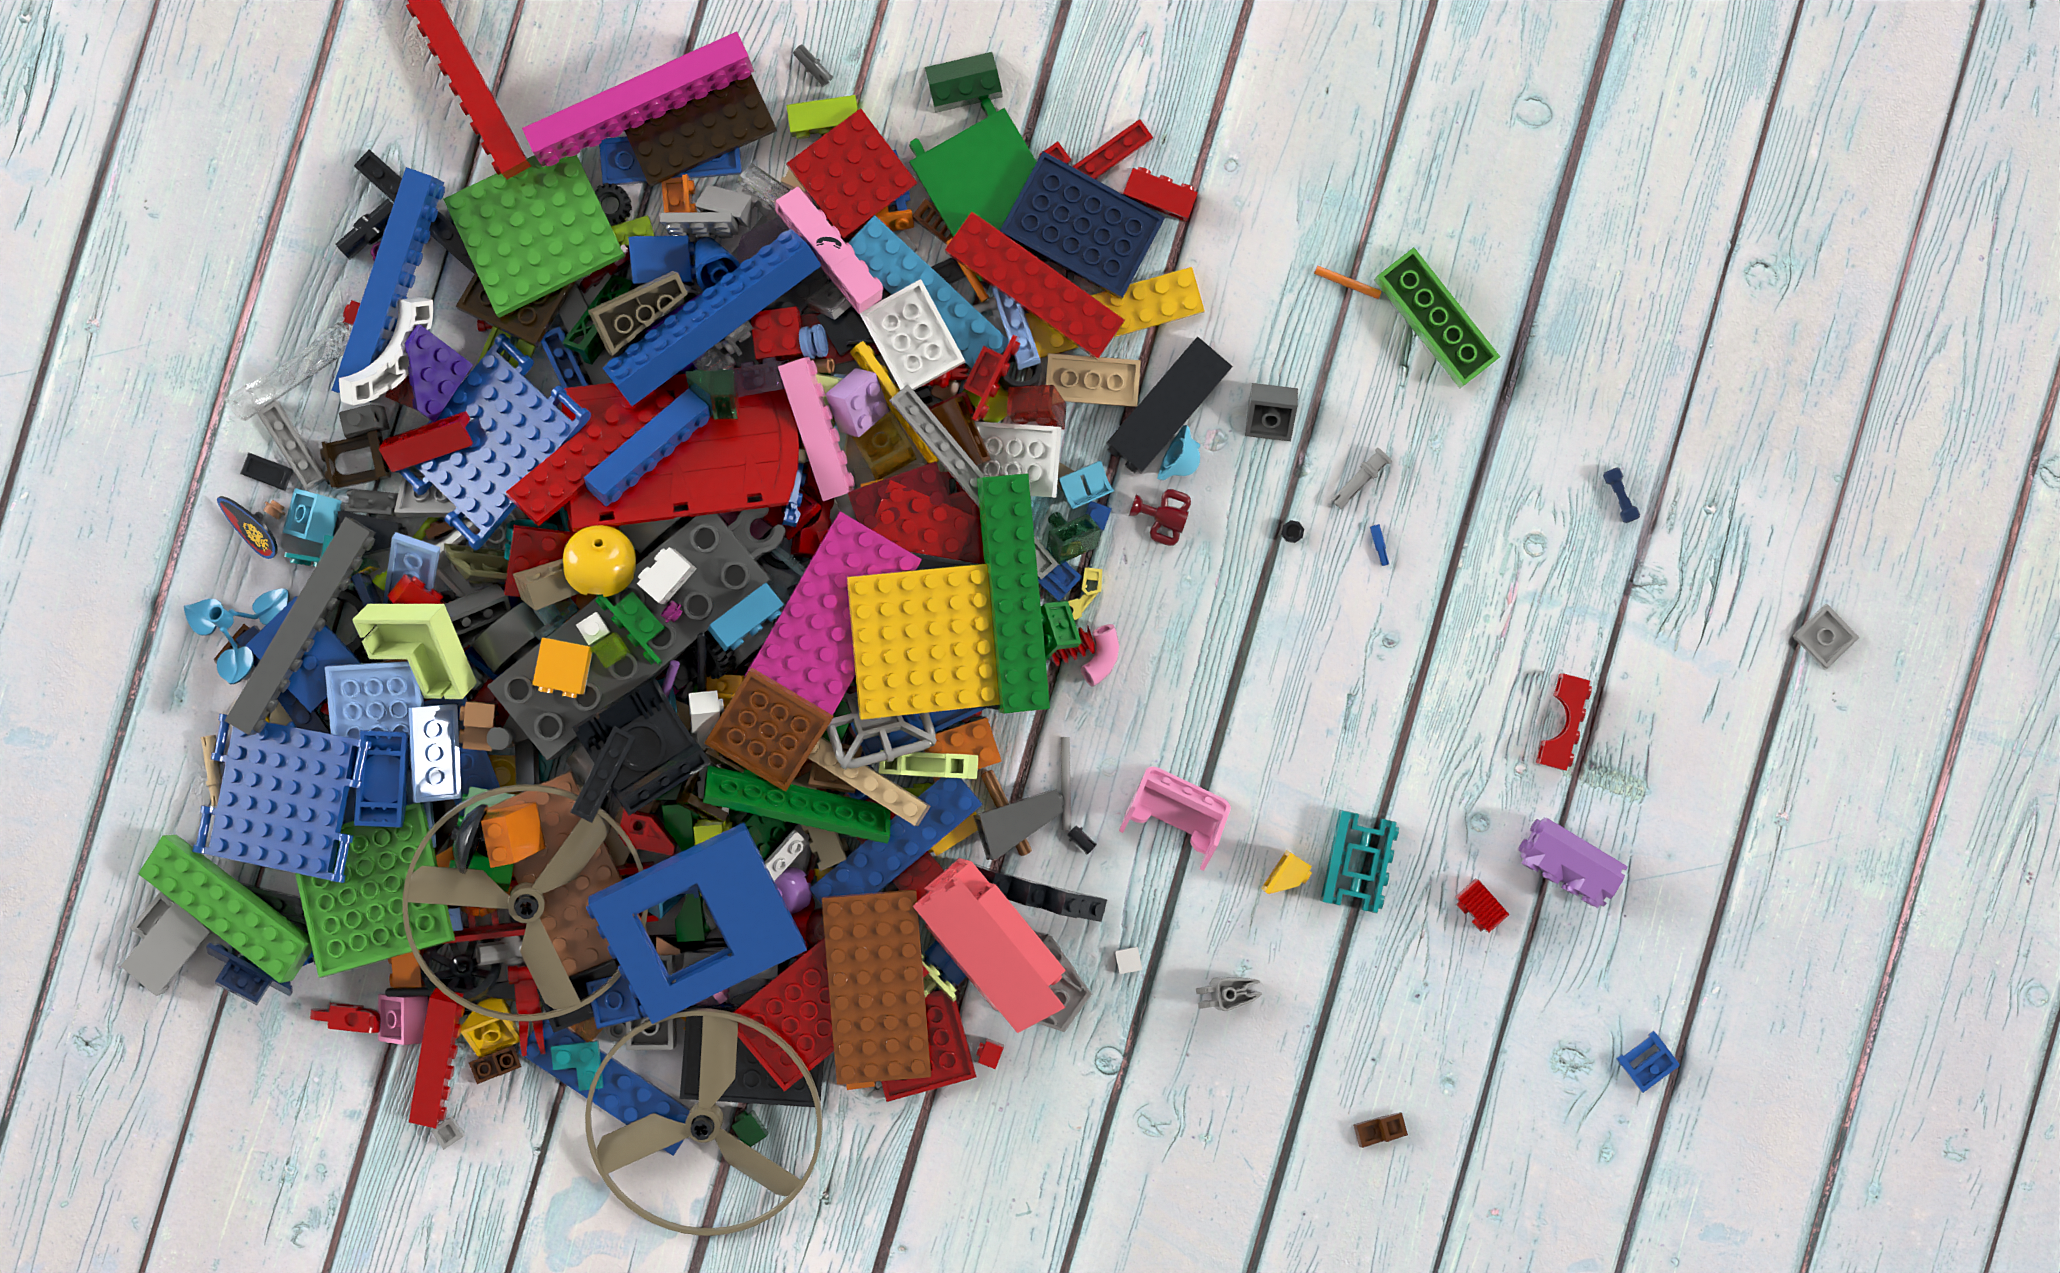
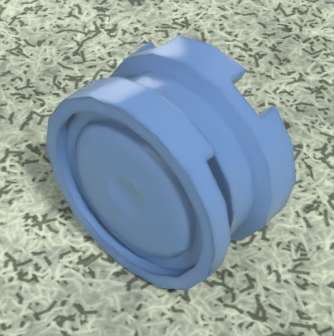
M817 324L813 325L812 328L801 327L799 342L804 357L808 356L810 359H814L815 356H827L828 340L823 326Z

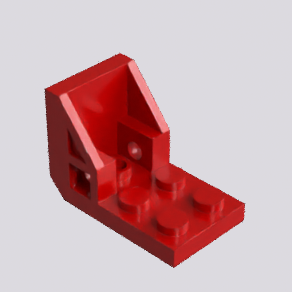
M623 809L620 826L636 849L671 856L676 853L677 842L655 814L636 811L629 816L625 809ZM638 822L642 824V829L637 827ZM618 834V836L620 837V839L622 840V842L624 843V845H625L626 847H628L627 844H626V842H625V841L623 840V838L620 836V834Z

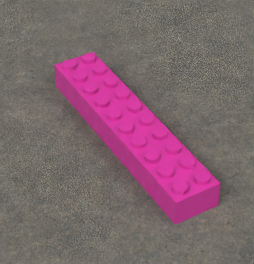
M736 31L522 129L533 154L541 166H553L559 162V159L566 156H575L580 153L581 149L588 146L595 147L608 137H617L623 133V130L629 127L637 128L643 125L644 121L652 117L659 118L666 111L672 108H681L694 98L701 99L714 89H723L734 80L746 79L754 72V69L741 38Z

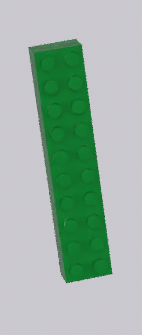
M1029 474L977 478L984 563L988 565L1000 704L998 705V712L1005 714L1050 709Z

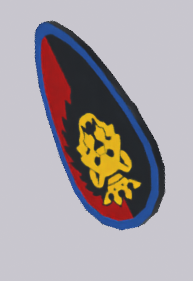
M219 496L217 503L220 509L246 543L261 557L266 559L274 558L278 553V546L272 532L262 522L263 514L260 512L252 514L234 500Z

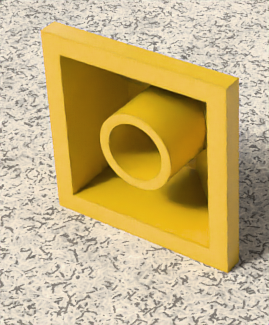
M1286 850L1261 889L1267 894H1272L1298 887L1301 882L1305 884L1312 874L1309 871L1312 866Z
M490 997L477 1004L486 1009L512 1014L509 1005L504 999ZM472 1011L462 1024L461 1033L478 1058L520 1042L519 1030L515 1021L497 1019Z

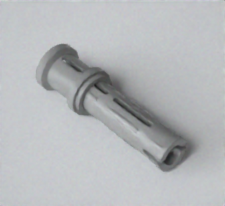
M1377 447L1375 449L1376 453L1367 462H1363L1358 473L1331 498V501L1337 507L1339 506L1341 510L1371 478H1377L1378 472L1386 464L1392 462L1380 448Z

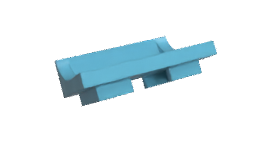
M1100 460L1058 478L1070 509H1075L1114 492ZM1081 475H1083L1085 478L1086 484L1090 492L1089 495H1087L1085 491L1084 485L1080 477Z

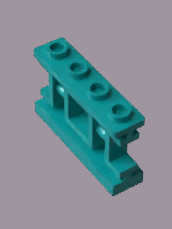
M1339 809L1320 901L1341 905L1342 895L1345 894L1363 898V911L1378 913V909H1382L1385 896L1382 895L1383 886L1388 885L1389 873L1386 871L1388 863L1393 861L1394 850L1391 847L1393 840L1396 841L1398 838L1399 827H1396L1397 822L1380 819L1378 830L1358 826L1360 814ZM1352 819L1350 829L1362 831L1360 844L1347 842L1346 850L1343 851L1349 820ZM1385 827H1388L1382 857L1379 859L1381 850L1369 847L1371 833L1384 836ZM1352 848L1373 853L1369 875L1348 871ZM1342 865L1341 875L1352 877L1350 890L1337 888L1336 897H1334L1339 867ZM1378 873L1372 904H1369L1371 895L1359 892L1361 880L1374 882L1375 875Z

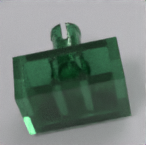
M1060 512L1049 516L1048 522L1054 529L1049 531L1047 550L1059 565L1098 547L1101 529L1088 514L1068 523Z

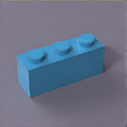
M764 583L711 623L708 631L725 652L729 648L734 651L744 643L743 638L749 633L751 636L758 633L763 628L762 623L766 620L772 622L778 618L784 604L769 585Z

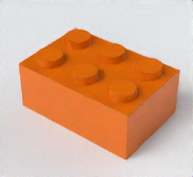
M988 717L935 734L937 739L935 745L924 750L925 753L977 755L978 769L1002 762ZM933 777L934 782H937L941 777Z

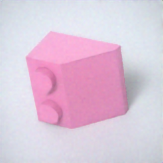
M378 994V1013L381 1018L378 1041L400 1045L422 1043L428 1009V996L387 997L385 994Z

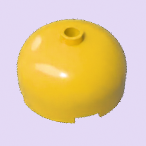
M595 525L578 531L570 538L564 549L563 569L565 578L576 591L587 595V593L603 594V597H607L621 592L634 578L636 555L632 543L622 532L609 526Z

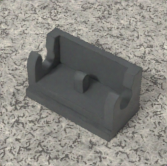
M351 489V491L346 493L349 496V501L345 504L344 511L396 516L394 510L398 493Z

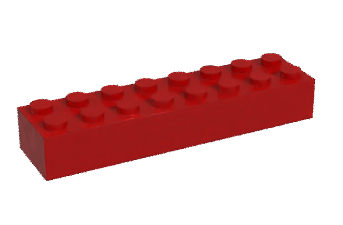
M973 212L970 213L945 249V253L1096 360L1100 358L1125 322V319Z

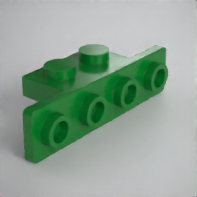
M633 591L616 606H613L606 597H603V594H596L598 598L595 602L603 611L608 609L614 615L611 617V620L619 629L624 627L630 633L626 637L635 647L640 645L645 650L642 655L651 665L653 663H656L658 666L663 664L647 643L664 629V626Z

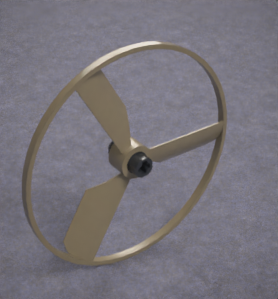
M521 784L504 786L475 795L458 804L434 824L416 849L409 865L403 891L402 912L404 928L414 957L428 978L444 994L469 1010L485 1016L510 1021H537L562 1016L587 1005L607 991L621 976L618 969L599 989L582 1000L579 999L540 919L544 911L543 893L565 885L578 877L610 833V824L626 842L639 872L644 869L628 835L608 813L600 808L593 823L582 818L534 884L528 882L520 883L510 891V895L501 889L483 870L468 869L466 874H462L457 868L421 866L413 872L422 850L435 832L456 813L477 801L490 796L516 791L553 793L574 801L579 796L555 787ZM408 902L508 909L510 915L516 921L527 923L520 953L544 1002L557 1010L536 1014H510L483 1008L458 996L434 975L419 953L409 923ZM648 909L643 911L641 916L644 928L646 926Z
M694 1008L681 1010L654 1024L648 1020L623 1036L613 1046L599 1066L590 1086L585 1112V1130L592 1159L599 1174L614 1195L629 1209L651 1223L668 1230L691 1235L714 1236L743 1231L770 1219L783 1210L797 1196L810 1177L818 1157L823 1131L821 1103L816 1085L804 1062L794 1049L779 1035L757 1021L740 1014L717 1009ZM703 1016L699 1102L690 1109L685 1124L652 1113L602 1136L596 1149L591 1119L593 1096L599 1077L615 1052L633 1036L652 1025L678 1017ZM738 1022L756 1029L776 1042L799 1067L810 1088L816 1110L817 1137L813 1157L802 1179L794 1176L721 1128L723 1112L715 1103L735 1079ZM688 1137L701 1143L710 1142L715 1139L728 1164L776 1195L787 1197L770 1211L744 1223L718 1228H698L669 1222L644 1210L619 1189L609 1176V1173Z

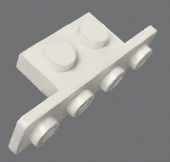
M795 830L765 861L774 882L808 844Z

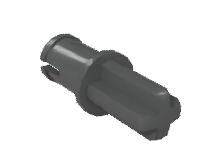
M801 44L794 50V56L804 65L806 72H810L822 87L826 86L829 80L833 79V76L820 64L821 60L819 58L816 59L804 45Z

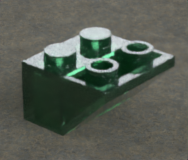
M697 369L686 371L688 388L709 406L710 416L713 419H738V394L734 370L718 369L704 371Z

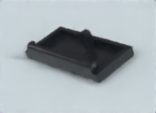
M617 958L610 959L569 976L580 1000L589 996L587 982L611 977L615 974L618 966H620ZM536 989L545 1012L557 1010L547 1005L539 989ZM591 1002L565 1015L548 1019L553 1032L555 1033L594 1017Z

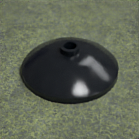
M481 804L473 809L463 819L460 827L455 825L451 835V840H455L453 856L457 869L462 874H466L483 831L481 820L488 812V805Z

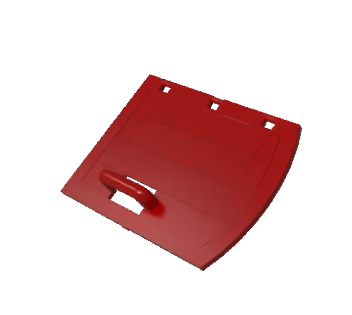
M765 364L674 375L660 385L667 393H675V399L688 388L709 406L710 418L703 427H698L687 441L677 445L669 456L662 458L652 471L646 472L640 477L636 485L627 488L617 501L611 502L608 506H605L587 488H584L570 500L573 531H580L595 525L612 527L669 520L677 517H694L788 505L798 471V429L786 390L778 375H767L769 373L776 374L772 366ZM614 383L564 388L570 398L581 408H586L591 413V418L584 427L623 396ZM561 402L562 412L574 421L576 415ZM762 496V501L748 503L747 497ZM688 505L689 510L674 512V506ZM614 514V519L600 521V515Z

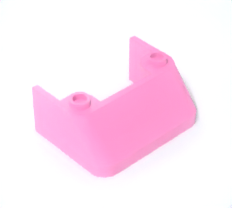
M1149 767L1146 769L1131 800L1119 831L1124 832L1130 819L1137 823H1145L1151 815L1192 835L1190 839L1192 847L1196 851L1205 854L1200 869L1204 871L1219 844L1231 807L1222 797L1158 767Z

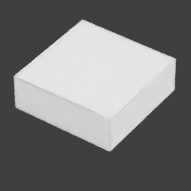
M1138 946L1115 951L1119 974L1142 970Z

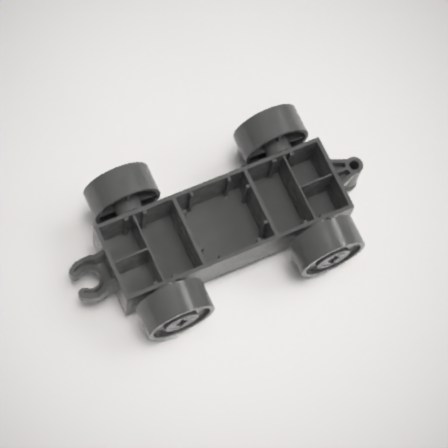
M688 505L674 506V512L689 510ZM768 507L743 510L731 525H728L719 513L620 525L619 529L627 536L641 556L650 554L636 565L634 578L631 583L621 592L606 598L613 606H616L633 591L664 626V629L647 643L663 664L658 666L656 663H653L651 665L642 655L645 650L640 645L635 647L626 637L630 633L624 627L619 629L611 620V617L614 615L608 609L603 611L595 602L598 597L557 630L555 629L558 627V624L545 608L535 611L528 604L522 602L486 629L472 645L494 674L505 671L487 687L510 715L503 727L490 729L487 734L488 745L492 749L503 750L514 747L518 742L530 739L546 760L560 757L579 741L572 727L654 676L656 679L669 667L670 661H678L693 649L699 633L710 634L708 627L711 623L764 583L770 586L775 582L758 560L764 554H768L779 547L785 537V527L776 525L771 530L770 535L762 540L755 539L751 535V523L757 518L766 516L769 512ZM670 547L679 552L697 569L664 605L658 603L637 583L641 580L638 578L640 573L646 567L651 568L657 562L654 559L663 548L667 550ZM672 600L676 604H681L680 610H682V614L675 622L670 620L668 623H665L666 619L661 616L665 607ZM598 612L610 633L595 643L588 645L576 624ZM778 618L772 622L766 620L761 624L763 628L754 636H751L749 633L743 638L744 643L735 649L732 655L736 657V661H734L736 665L733 667L734 671L756 657ZM542 638L593 647L584 694H577L576 698L562 696L563 691L553 689V693L538 691L539 686L532 685ZM581 745L565 762L581 782L585 784L594 763Z

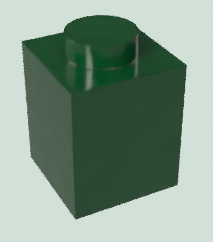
M745 1110L734 1117L736 1122L733 1123L732 1128L740 1140L749 1147L767 1137L768 1131L754 1110L749 1113Z

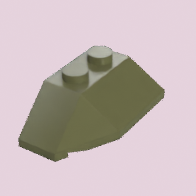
M444 543L446 557L465 580H469L473 584L487 582L493 585L497 583L500 587H505L509 563L504 556L505 550L482 547L474 550L471 546Z

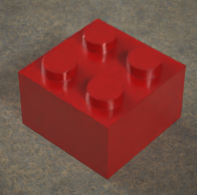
M796 306L760 311L750 318L755 357L759 363L804 357L799 342V331L802 327L800 311Z

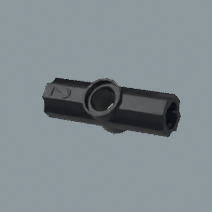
M387 198L373 212L360 217L354 223L353 229L335 244L349 260L364 247L375 243L383 236L393 203Z

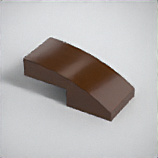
M1402 1112L1353 1124L1358 1144L1361 1148L1383 1141L1389 1142L1408 1135Z

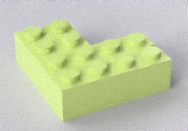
M367 604L352 619L359 636L365 637L362 643L369 659H407L424 698L441 699L444 696L445 699H463L477 683L444 604Z

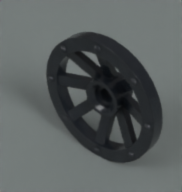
M493 939L479 940L482 943L494 942ZM478 940L469 941L465 954H461L456 942L449 943L454 955L452 960L436 953L444 944L426 948L422 958L430 970L432 960L449 967L450 969L436 972L434 975L439 980L453 977L447 986L452 991L455 990L461 980L464 981L467 992L461 994L469 1002L484 996L498 980L502 962L492 964L490 971L475 968L479 963H477L476 957L474 959L472 957ZM421 968L424 984L432 994L435 988L438 987ZM472 976L486 978L476 988H474L471 981Z

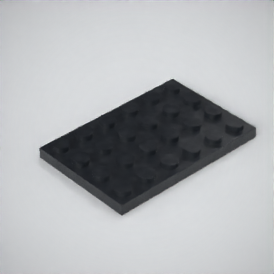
M692 1005L687 1007V1009L703 1008L733 1012L738 1007ZM686 1016L679 1099L699 1100L703 1016ZM737 1036L735 1079L718 1099L719 1102L815 1107L810 1088L804 1076L786 1091H783ZM824 1060L809 1071L816 1085L820 1102Z

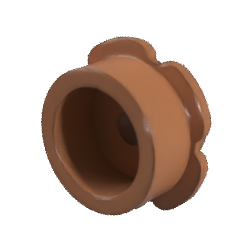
M274 500L271 503L265 502L266 506L263 511L278 520H280L282 515H285L283 512L284 506Z

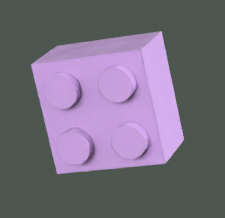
M855 368L825 394L839 432L860 437L889 412L877 375L874 372Z

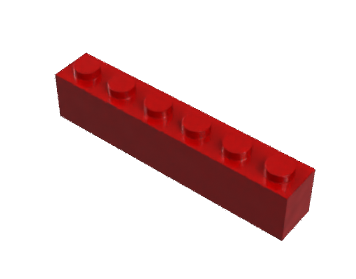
M435 988L429 997L409 1116V1123L434 1129L437 1128L440 1121L445 1120L447 1114V1107H444V1104L451 1092L448 1081L453 1077L455 1067L451 1066L458 1051V1045H455L456 1038H459L462 1025L458 1024L459 1017L462 1018L465 1010L464 1006L452 1000L439 988ZM454 992L458 996L463 998V994Z

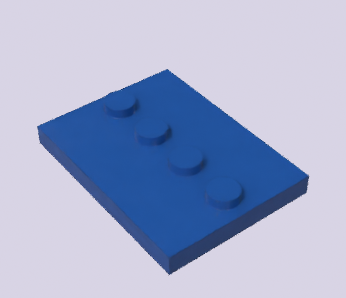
M295 596L246 644L259 660L263 657L298 596ZM326 624L320 632L317 631L313 638L315 642L312 648L303 654L301 658L303 661L297 672H293L289 680L291 682L287 688L310 713L314 712L327 699L325 666L363 664Z

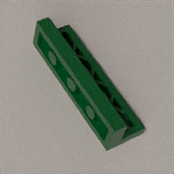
M612 275L562 342L563 346L579 352L584 362L592 365L605 346L595 325L592 324L586 327L587 322L592 319L588 310L637 288L633 281ZM615 284L623 285L620 290L611 293ZM585 336L580 344L573 342L576 337Z

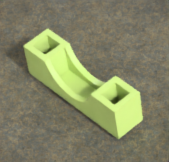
M915 752L896 757L894 761L887 762L885 760L879 762V774L977 779V755Z

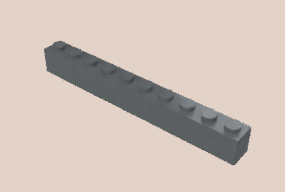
M345 517L225 719L227 723L247 735H256V733H260L266 725L265 718L269 712L272 713L279 702L277 698L280 693H284L291 682L289 680L293 672H297L303 661L301 658L303 654L312 648L315 642L313 638L317 631L320 632L324 628L328 612H332L339 602L337 597L341 591H345L351 582L349 577L353 570L356 571L363 562L361 557L365 550L368 551L374 544L375 539L373 537L376 532L353 518Z

